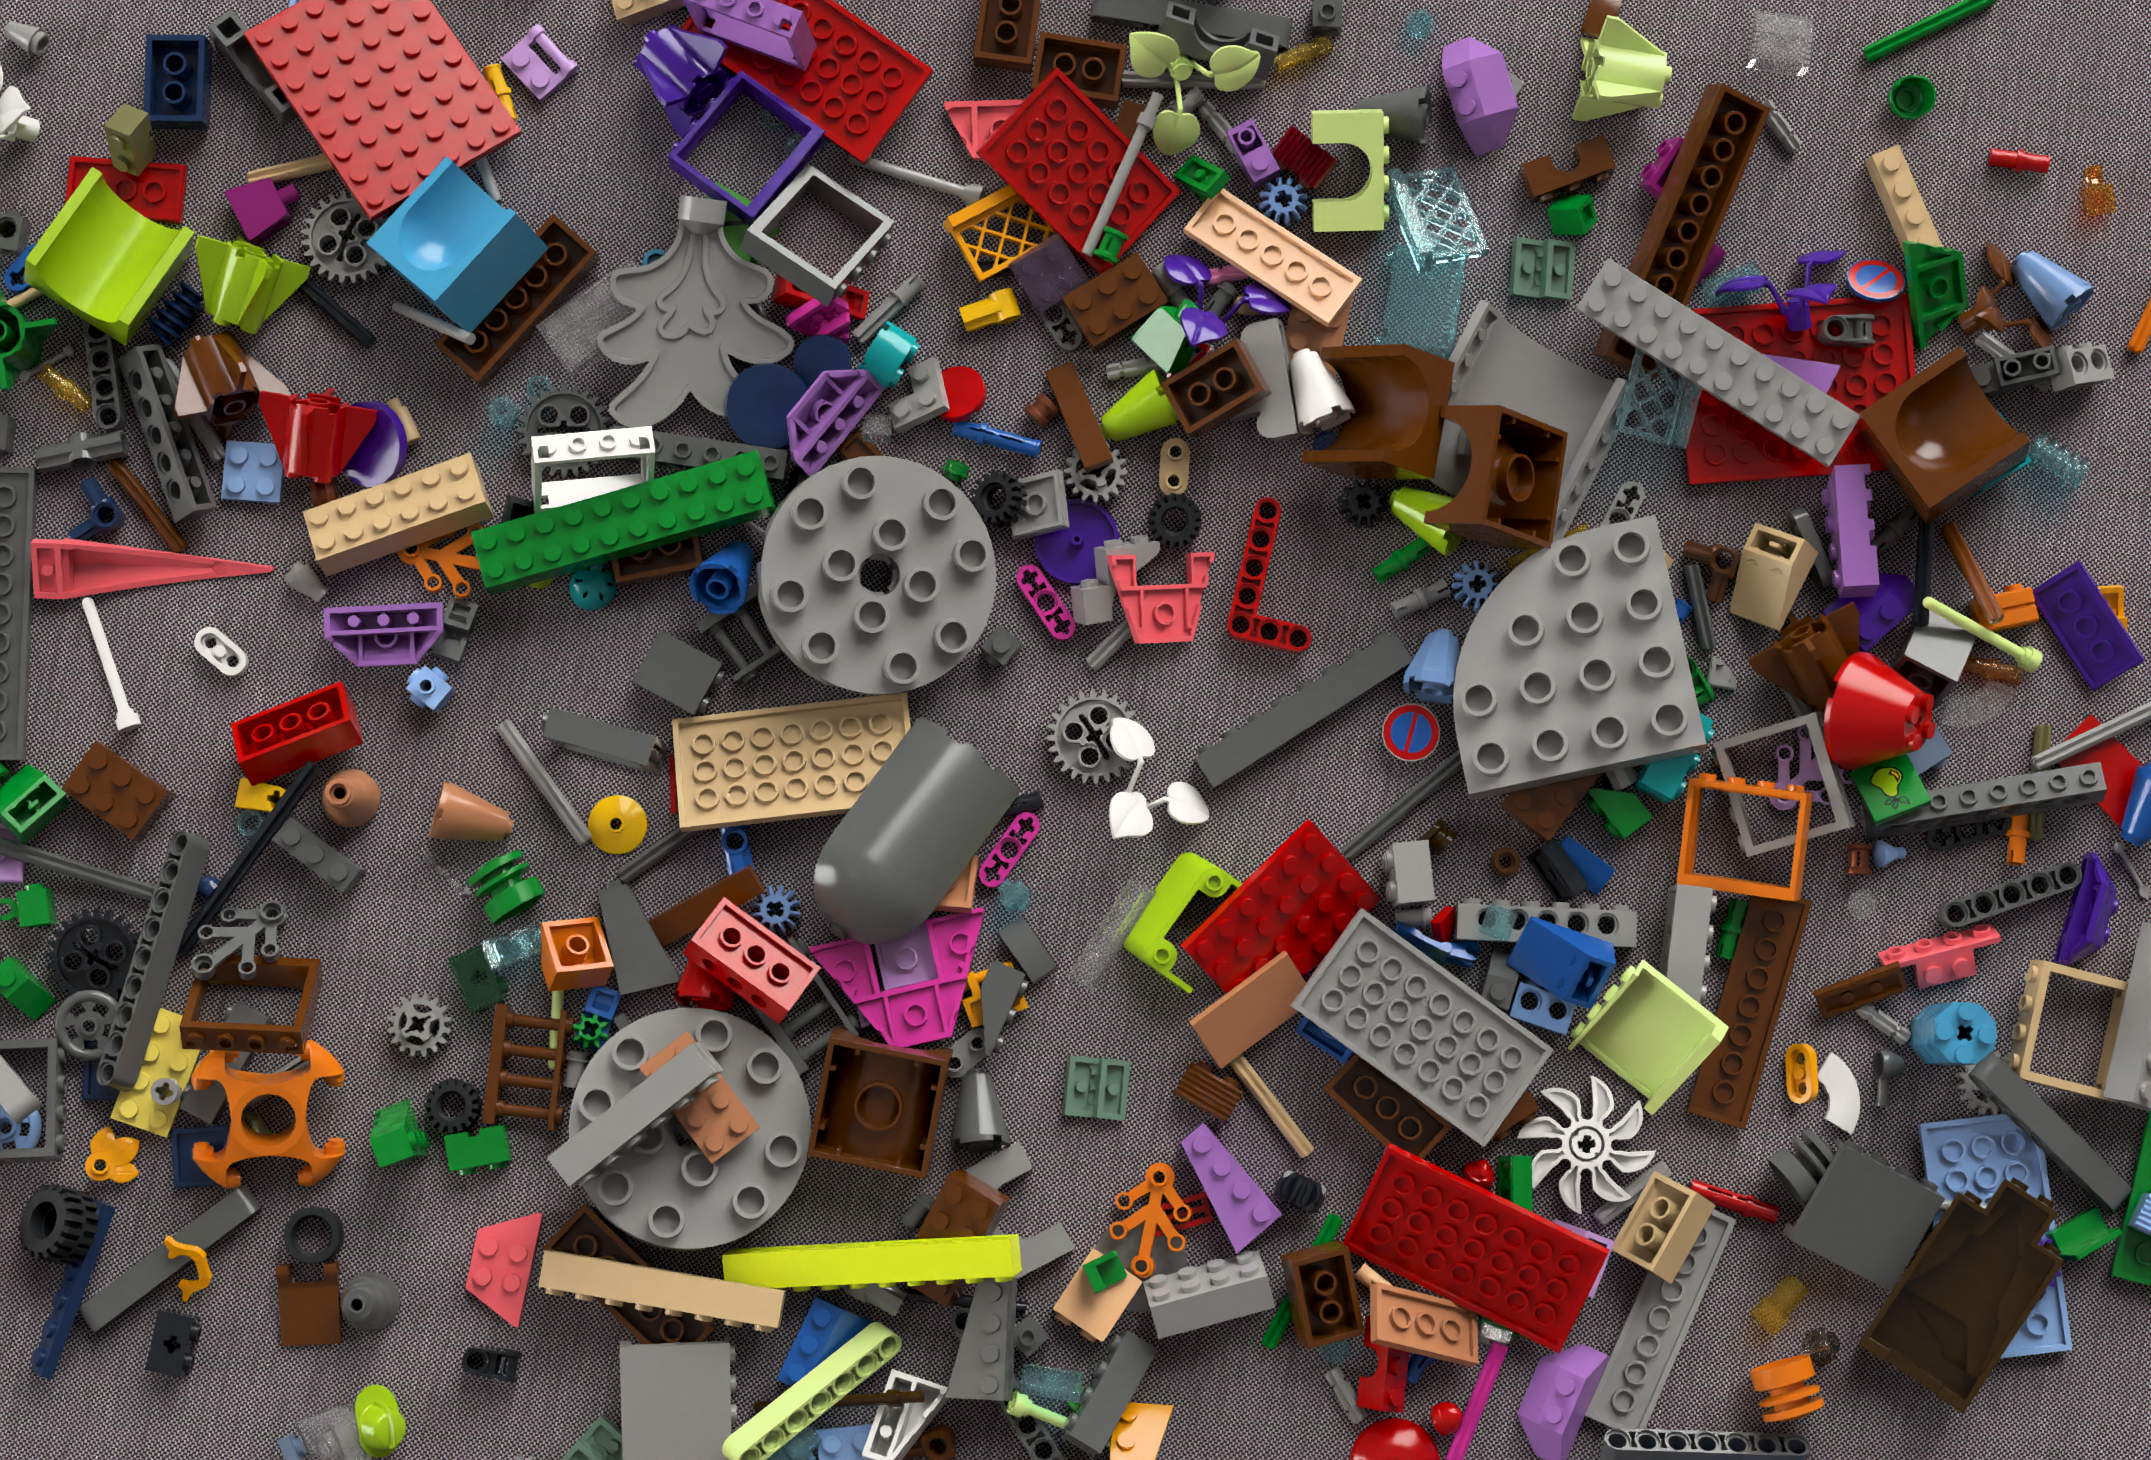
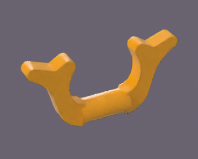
M166 1236L163 1243L169 1250L168 1258L173 1259L181 1255L189 1256L195 1261L198 1280L181 1279L178 1283V1287L183 1291L182 1300L187 1302L192 1293L209 1285L213 1274L210 1271L206 1253L198 1246L179 1243L171 1236Z

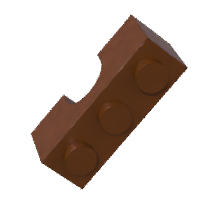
M1604 134L1576 144L1573 153L1577 160V168L1572 171L1563 172L1558 170L1553 165L1550 155L1522 164L1519 173L1530 202L1539 201L1540 204H1545L1556 199V194L1567 191V194H1572L1583 189V184L1594 181L1595 184H1599L1611 178L1610 174H1613L1616 169V164Z

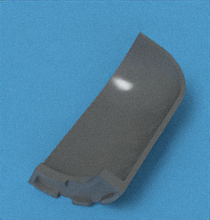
M920 716L831 834L820 853L814 875L815 900L819 911L831 925L830 931L840 939L847 937L864 944H884L902 938L918 928L931 915L1020 793L1017 786L999 767L993 770L981 760L984 754L967 741L963 745L948 737L950 734L949 730Z

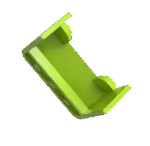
M1186 852L1181 854L1124 932L1122 941L1125 949L1190 995L1193 988L1169 972L1177 960V951L1174 945L1164 937L1198 890L1209 897L1215 898L1225 894L1229 887L1237 890L1242 883L1195 853Z

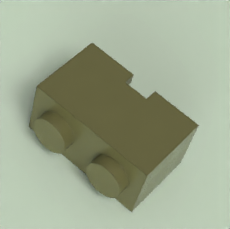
M123 103L104 125L113 167L121 172H128L139 176L157 155L154 137L149 136V132L152 130L148 112Z

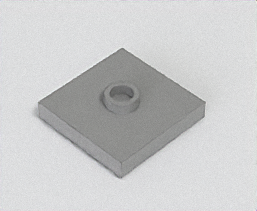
M1057 469L1018 479L1024 485L1022 489L1027 492V496L1022 497V499L1027 501V506L1021 505L1020 509L1025 512L1023 515H1016L1019 519L1016 523L1010 521L1012 539L1018 541L1070 528L1063 471Z

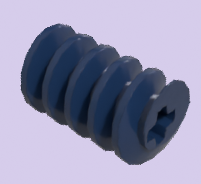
M182 281L178 283L182 290L181 293L175 290L170 292L174 301L163 300L166 310L155 309L159 318L155 319L150 316L147 318L151 326L149 329L171 348L174 345L170 336L178 339L181 338L177 328L189 329L185 321L186 318L196 321L197 318L193 311L197 310L202 313L205 311L201 304L204 301L203 297L190 285Z

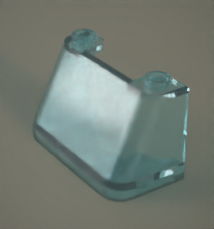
M1395 244L1393 250L1388 249L1385 267H1391V276L1384 325L1381 336H1375L1374 345L1407 344L1449 360L1454 350L1467 248Z

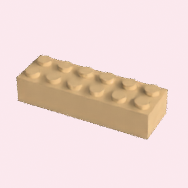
M471 452L303 511L316 560L326 576L494 518L480 469Z

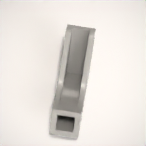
M1136 535L1130 537V542L1122 543L1120 539L1104 541V546L1094 547L1097 579L1081 580V585L1070 587L1074 622L1090 625L1113 620L1112 605L1117 589L1106 556L1136 555L1137 572L1159 553V541L1148 539V535Z

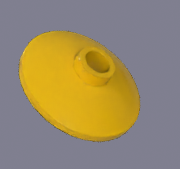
M622 795L609 796L599 801L592 809L588 819V830L592 836V841L601 850L610 854H625L634 850L643 841L647 831V818L644 810L635 800ZM618 818L621 820L622 825L619 829L615 830L611 827V822Z

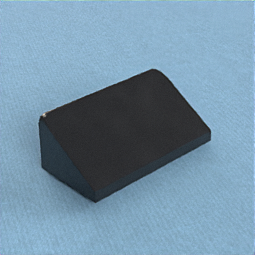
M1553 838L1527 856L1528 861L1557 902H1567L1588 887L1587 882L1556 838Z

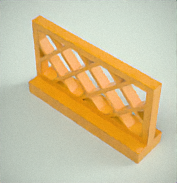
M1009 186L948 216L943 223L948 235L952 234L979 283L1062 239L1048 224L1044 226L1031 222L1032 208L1029 209L1027 220L1012 216L1013 205L1017 203L1027 204ZM1008 208L1007 214L1002 213V211ZM996 216L1005 219L1002 233L986 229L990 217ZM1009 221L1025 225L1022 239L1006 235ZM983 222L982 227L977 226V224ZM1029 227L1044 231L1041 243L1034 244L1025 241ZM968 229L980 232L977 246L965 243L960 233ZM1049 233L1054 234V236L1047 239ZM984 234L1000 239L997 253L981 248ZM1004 240L1020 245L1016 256L1009 257L1001 254ZM1024 246L1029 248L1026 251L1022 252ZM979 253L995 258L992 269L984 273L982 272L977 263ZM999 259L1005 261L998 265Z

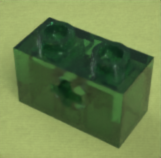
M478 945L448 959L471 1014H478L496 1006V1003H503L508 1000L506 993L510 992L503 975L498 977L494 967L498 965V961L491 948L487 950L485 945ZM478 971L487 974V978L484 979L485 985L475 983L474 979L478 978Z

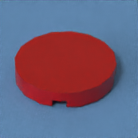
M966 366L950 367L941 372L950 407L949 411L938 415L941 419L949 422L965 421L971 418L970 415L975 412L978 413L983 408L987 399V387L978 372Z

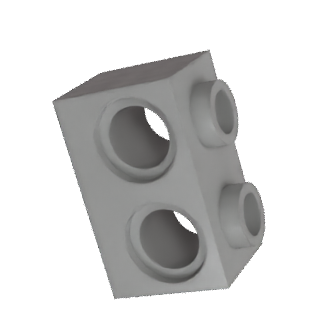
M2086 342L2075 346L2074 349L2072 345L2055 349L2060 375L2050 378L2054 393L2093 387L2115 378L2105 344L2092 346V342Z

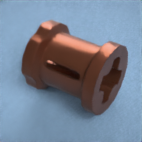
M1846 844V849L1849 851L1848 868L1845 869V874L1872 875V870L1869 869L1870 851L1873 850V845ZM1858 853H1860V866H1857Z

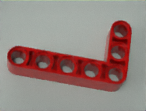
M1265 497L1257 502L1253 512L1228 617L1227 632L1236 641L1290 654H1302L1309 648L1312 640L1311 633L1306 627L1257 615L1281 515V507L1278 501L1271 497ZM1263 506H1271L1275 510V516L1271 519H1264L1260 516L1259 509ZM1257 534H1263L1268 538L1269 543L1266 547L1259 548L1253 544L1252 538ZM1248 563H1258L1262 568V573L1258 576L1249 575L1245 569ZM1242 591H1250L1254 594L1255 601L1250 605H1245L1239 600V594ZM1237 619H1243L1248 624V630L1245 633H1237L1233 630L1232 623ZM1265 626H1272L1277 631V637L1273 640H1266L1261 635V629ZM1293 633L1303 634L1306 644L1301 647L1293 646L1290 642V635Z

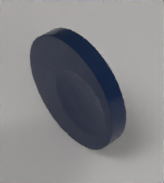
M772 363L753 365L739 373L727 390L725 414L728 424L733 432L749 445L773 449L789 444L786 416L806 393L807 388L800 377L786 367Z

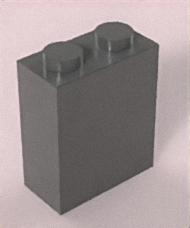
M660 629L632 682L695 717L699 713L704 714L712 700L708 696L713 687L719 688L726 672L723 671L725 666L720 661Z

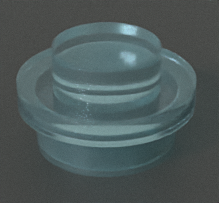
M1415 10L1408 15L1405 26L1410 36L1416 39H1424L1433 32L1435 21L1428 11Z

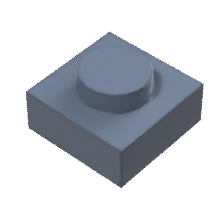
M294 1433L277 1440L285 1460H305L306 1448L300 1438H296Z

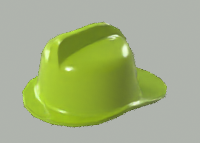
M370 1385L359 1393L355 1402V1416L361 1446L368 1455L374 1458L386 1457L403 1440L406 1434L405 1420L399 1413L396 1399L389 1389L381 1385Z

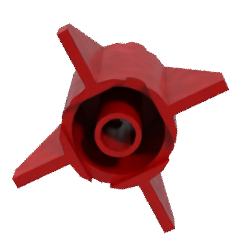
M329 388L323 394L308 393L307 399H299L300 393L286 395L261 390L259 394V405L282 462V467L285 469L284 475L289 478L313 477V480L318 483H330L332 477L341 474L377 422L378 410L348 405L347 401L341 405V398L334 396L336 388Z

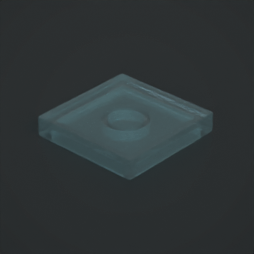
M1024 1364L1019 1394L1079 1403L1083 1374L1081 1372Z

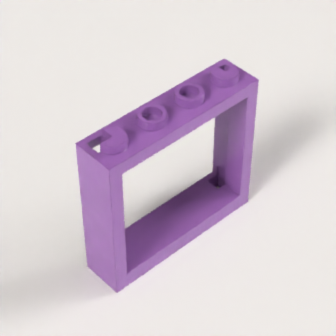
M683 0L699 32L806 71L817 44L802 11L773 0ZM710 19L715 21L712 29L705 27ZM783 22L791 26L790 31L781 29Z

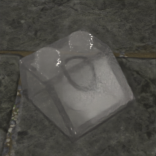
M1754 10L1746 68L1804 76L1810 67L1814 39L1812 18Z

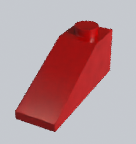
M777 274L772 302L796 310L813 299L812 296ZM849 285L842 299L849 305L850 319L863 321L866 316L870 292Z

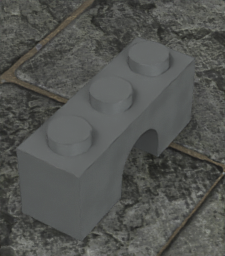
M289 816L271 839L343 894L349 895L367 872L346 855L322 840L317 833L295 817Z

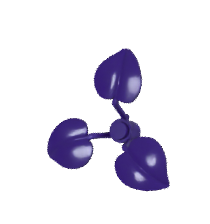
M1819 250L1798 257V264H1806L1805 284L1803 288H1794L1786 291V297H1793L1787 300L1788 305L1784 306L1772 282L1765 275H1745L1733 278L1721 285L1715 292V296L1717 297L1722 292L1751 291L1766 287L1775 299L1780 309V315L1786 314L1789 331L1809 329L1812 327L1809 300L1827 305L1831 295L1837 289L1835 283L1810 284L1811 270L1816 264H1828L1842 258L1846 251Z
M1175 254L1163 258L1164 269L1172 280L1182 285H1196L1198 287V309L1186 308L1180 316L1183 331L1192 348L1203 343L1211 344L1225 338L1227 334L1225 323L1244 303H1248L1253 311L1265 315L1286 314L1292 311L1288 301L1262 284L1254 283L1246 286L1244 290L1246 296H1243L1220 320L1213 312L1202 311L1204 284L1202 282H1209L1212 275L1209 268L1200 260L1187 255Z

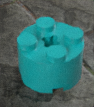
M888 320L884 325L887 331L881 328L864 355L863 363L866 365L864 366L860 363L857 369L868 370L876 381L886 389L888 386L895 388L904 372L901 368L904 361L910 364L920 347L916 343L917 338Z

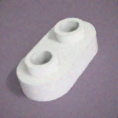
M206 627L197 633L194 641L196 650L222 673L235 677L246 671L249 663L247 654L221 631L213 627ZM211 638H215V647L208 648V640ZM233 657H237L239 661L235 667H231L229 664L230 659Z

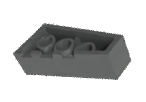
M984 1278L983 1282L977 1283L945 1398L1012 1400L1017 1278L1007 1282H995V1278Z

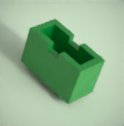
M507 1125L479 1129L480 1135L473 1137L472 1131L443 1136L449 1171H458L459 1176L477 1173L476 1167L487 1165L488 1171L506 1167L505 1161L513 1160Z

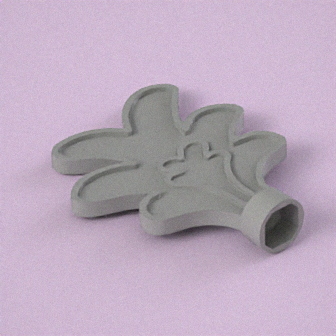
M680 195L677 233L672 245L665 254L650 264L639 267L619 268L610 275V290L614 298L623 305L634 307L635 311L626 319L602 330L598 334L597 345L605 356L620 364L636 365L648 360V363L637 378L613 398L609 404V413L621 425L634 428L656 424L673 413L689 392L692 393L694 398L703 407L717 415L726 417V393L730 384L738 375L729 360L728 354L753 364L774 363L786 357L794 348V340L787 331L762 318L748 305L757 304L768 297L774 285V278L766 268L739 257L727 243L723 232L727 207L726 201Z

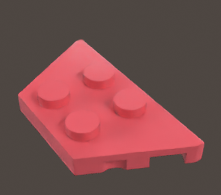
M1025 99L944 102V107L972 160L983 161L976 154L978 149Z
M540 1212L478 1229L465 1287L504 1320L517 1328L520 1327L544 1215V1213Z

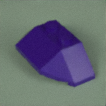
M1879 573L1880 585L1875 596L1839 598L1838 596L1821 611V614L1827 616L1853 601L1859 611V652H1867L1913 610L1915 585L1905 575Z
M2093 852L2083 855L2080 865L2082 879L2079 885L2074 887L2053 963L2068 966L2097 951L2109 939L2111 929L2107 927L2110 916L2115 915L2119 900L2115 899L2117 889L2098 855Z

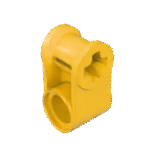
M241 778L234 807L270 813L276 805L274 803L275 798L282 797L287 789L265 782L252 786L247 778Z

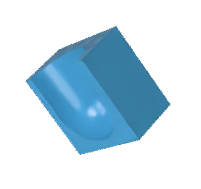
M447 156L366 242L400 277L461 329L470 333L549 249L511 208L505 210Z

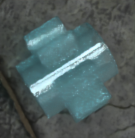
M1018 877L1013 882L1007 878L998 887L1001 894L996 899L1011 914L1017 909L1023 913L1032 904L1028 898L1033 892Z

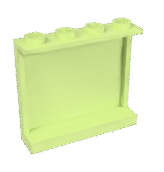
M1642 960L1635 968L1630 965L1620 977V980L1623 982L1619 987L1613 984L1603 997L1606 1001L1602 1006L1598 1002L1593 1006L1586 1016L1589 1018L1586 1024L1582 1021L1577 1024L1570 1034L1573 1040L1568 1049L1571 1051L1578 1043L1645 1095L1648 1100L1643 1108L1651 1115H1654L1720 1044L1729 1027L1645 960Z

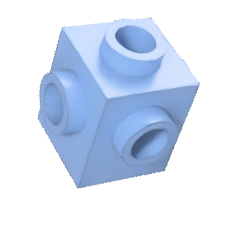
M424 666L422 669L417 668L408 678L407 682L410 684L406 687L412 693L409 697L410 700L422 709L427 705L436 713L440 712L457 690L446 682L449 676L436 666L432 670L427 666ZM432 684L431 689L427 691V687Z

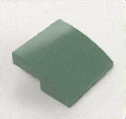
M1523 237L1513 238L1509 296L1571 301L1576 243L1555 239L1543 241Z
M1067 1055L1061 1114L1125 1121L1131 1061Z
M601 1414L561 1460H622V1430L604 1414Z

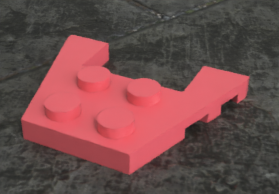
M1215 552L1186 553V584L1137 586L1136 555L1106 556L1135 644L1193 641L1202 608L1200 601L1203 590L1208 585L1209 577L1207 574L1210 563L1214 561Z

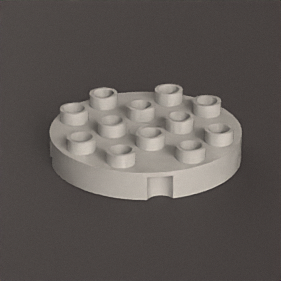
M865 456L833 464L811 475L795 487L777 507L764 531L766 539L761 561L756 563V586L760 609L765 623L776 643L795 665L817 681L830 687L837 686L850 691L860 692L862 695H883L904 692L924 686L946 674L965 658L981 636L989 619L996 590V564L992 542L986 526L971 501L959 488L938 472L922 464L891 456ZM868 557L870 561L881 560L892 568V580L887 587L888 592L885 594L883 591H870L860 583L861 570L866 564L864 560Z
M677 1008L650 1014L634 1021L612 1036L596 1052L581 1075L573 1096L569 1118V1140L647 1078L639 1067L686 1031L690 1033L696 1042H702L723 1069L720 1073L758 1123L760 1129L715 1163L711 1164L697 1144L691 1146L683 1145V1147L677 1145L678 1140L673 1130L675 1123L672 1122L675 1115L671 1111L670 1115L672 1118L660 1128L648 1129L646 1131L648 1137L644 1141L630 1149L624 1148L622 1152L625 1155L611 1166L608 1165L605 1168L601 1166L598 1169L601 1174L589 1184L582 1186L600 1213L613 1225L633 1238L652 1246L669 1250L700 1251L703 1248L715 1247L725 1243L731 1244L759 1229L780 1210L793 1192L805 1166L811 1136V1117L806 1092L797 1070L780 1046L767 1034L749 1022L725 1012L704 1008Z

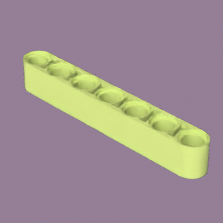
M881 1322L869 1324L730 1435L722 1446L723 1455L728 1460H766L892 1359L901 1348V1338Z

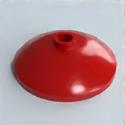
M1386 1418L1369 1425L1355 1440L1350 1454V1460H1440L1438 1449L1432 1437L1418 1424L1402 1418Z

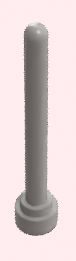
M851 155L848 157V161L853 165L961 197L962 201L967 202V206L983 199L985 186L976 183L962 186L877 159L870 158L866 165H863Z

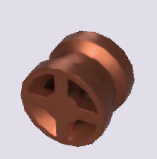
M1041 392L1036 396V401L1033 404H1028L1023 408L1027 415L1042 429L1048 426V421L1052 417H1057L1061 413L1054 403Z
M334 477L330 483L310 481L313 507L340 499L337 482Z

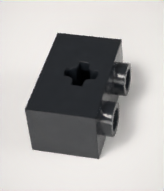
M168 1309L159 1310L145 1370L179 1378L187 1376V1372L192 1371L195 1362V1354H192L194 1342L199 1341L202 1333V1325L199 1324L200 1317ZM176 1339L178 1343H181V1348L175 1349L174 1345L170 1344V1340Z

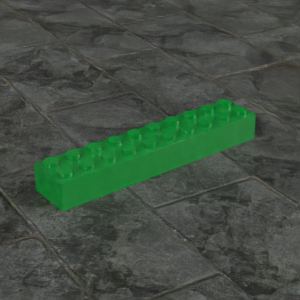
M758 450L476 530L471 532L485 589L492 595L770 516L774 514L776 507L762 457Z

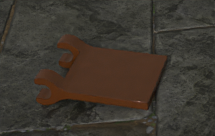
M339 1261L326 1262L327 1264H324L325 1280L292 1281L291 1263L276 1266L281 1346L342 1343Z

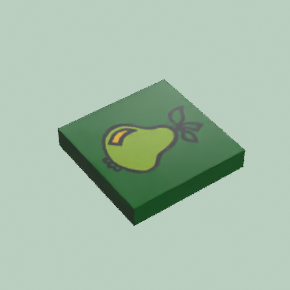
M1907 754L1850 772V778L1875 826L1931 805V799Z

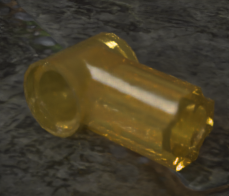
M1788 1273L1769 1296H1765L1753 1308L1750 1317L1770 1335L1774 1336L1788 1322L1789 1314L1810 1290L1797 1278Z

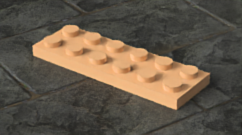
M1225 189L1216 194L1212 200L1207 198L1184 228L1185 235L1326 327H1329L1362 283V278Z

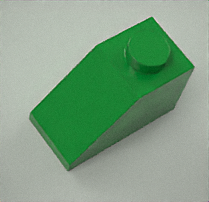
M7 957L0 964V993L32 1020L37 1021L58 1001L18 958Z

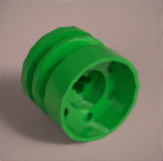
M521 850L503 854L490 860L467 880L469 887L472 889L484 884L474 894L477 899L491 895L492 899L485 904L483 910L492 925L500 924L516 916L547 894L536 876L522 879L521 876L531 866L528 862L515 866L525 857Z

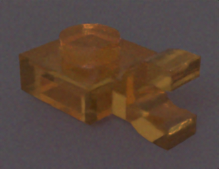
M2102 164L2088 166L2089 168L2084 169V173L2089 187L2081 189L2085 218L2116 213L2113 184L2103 183Z

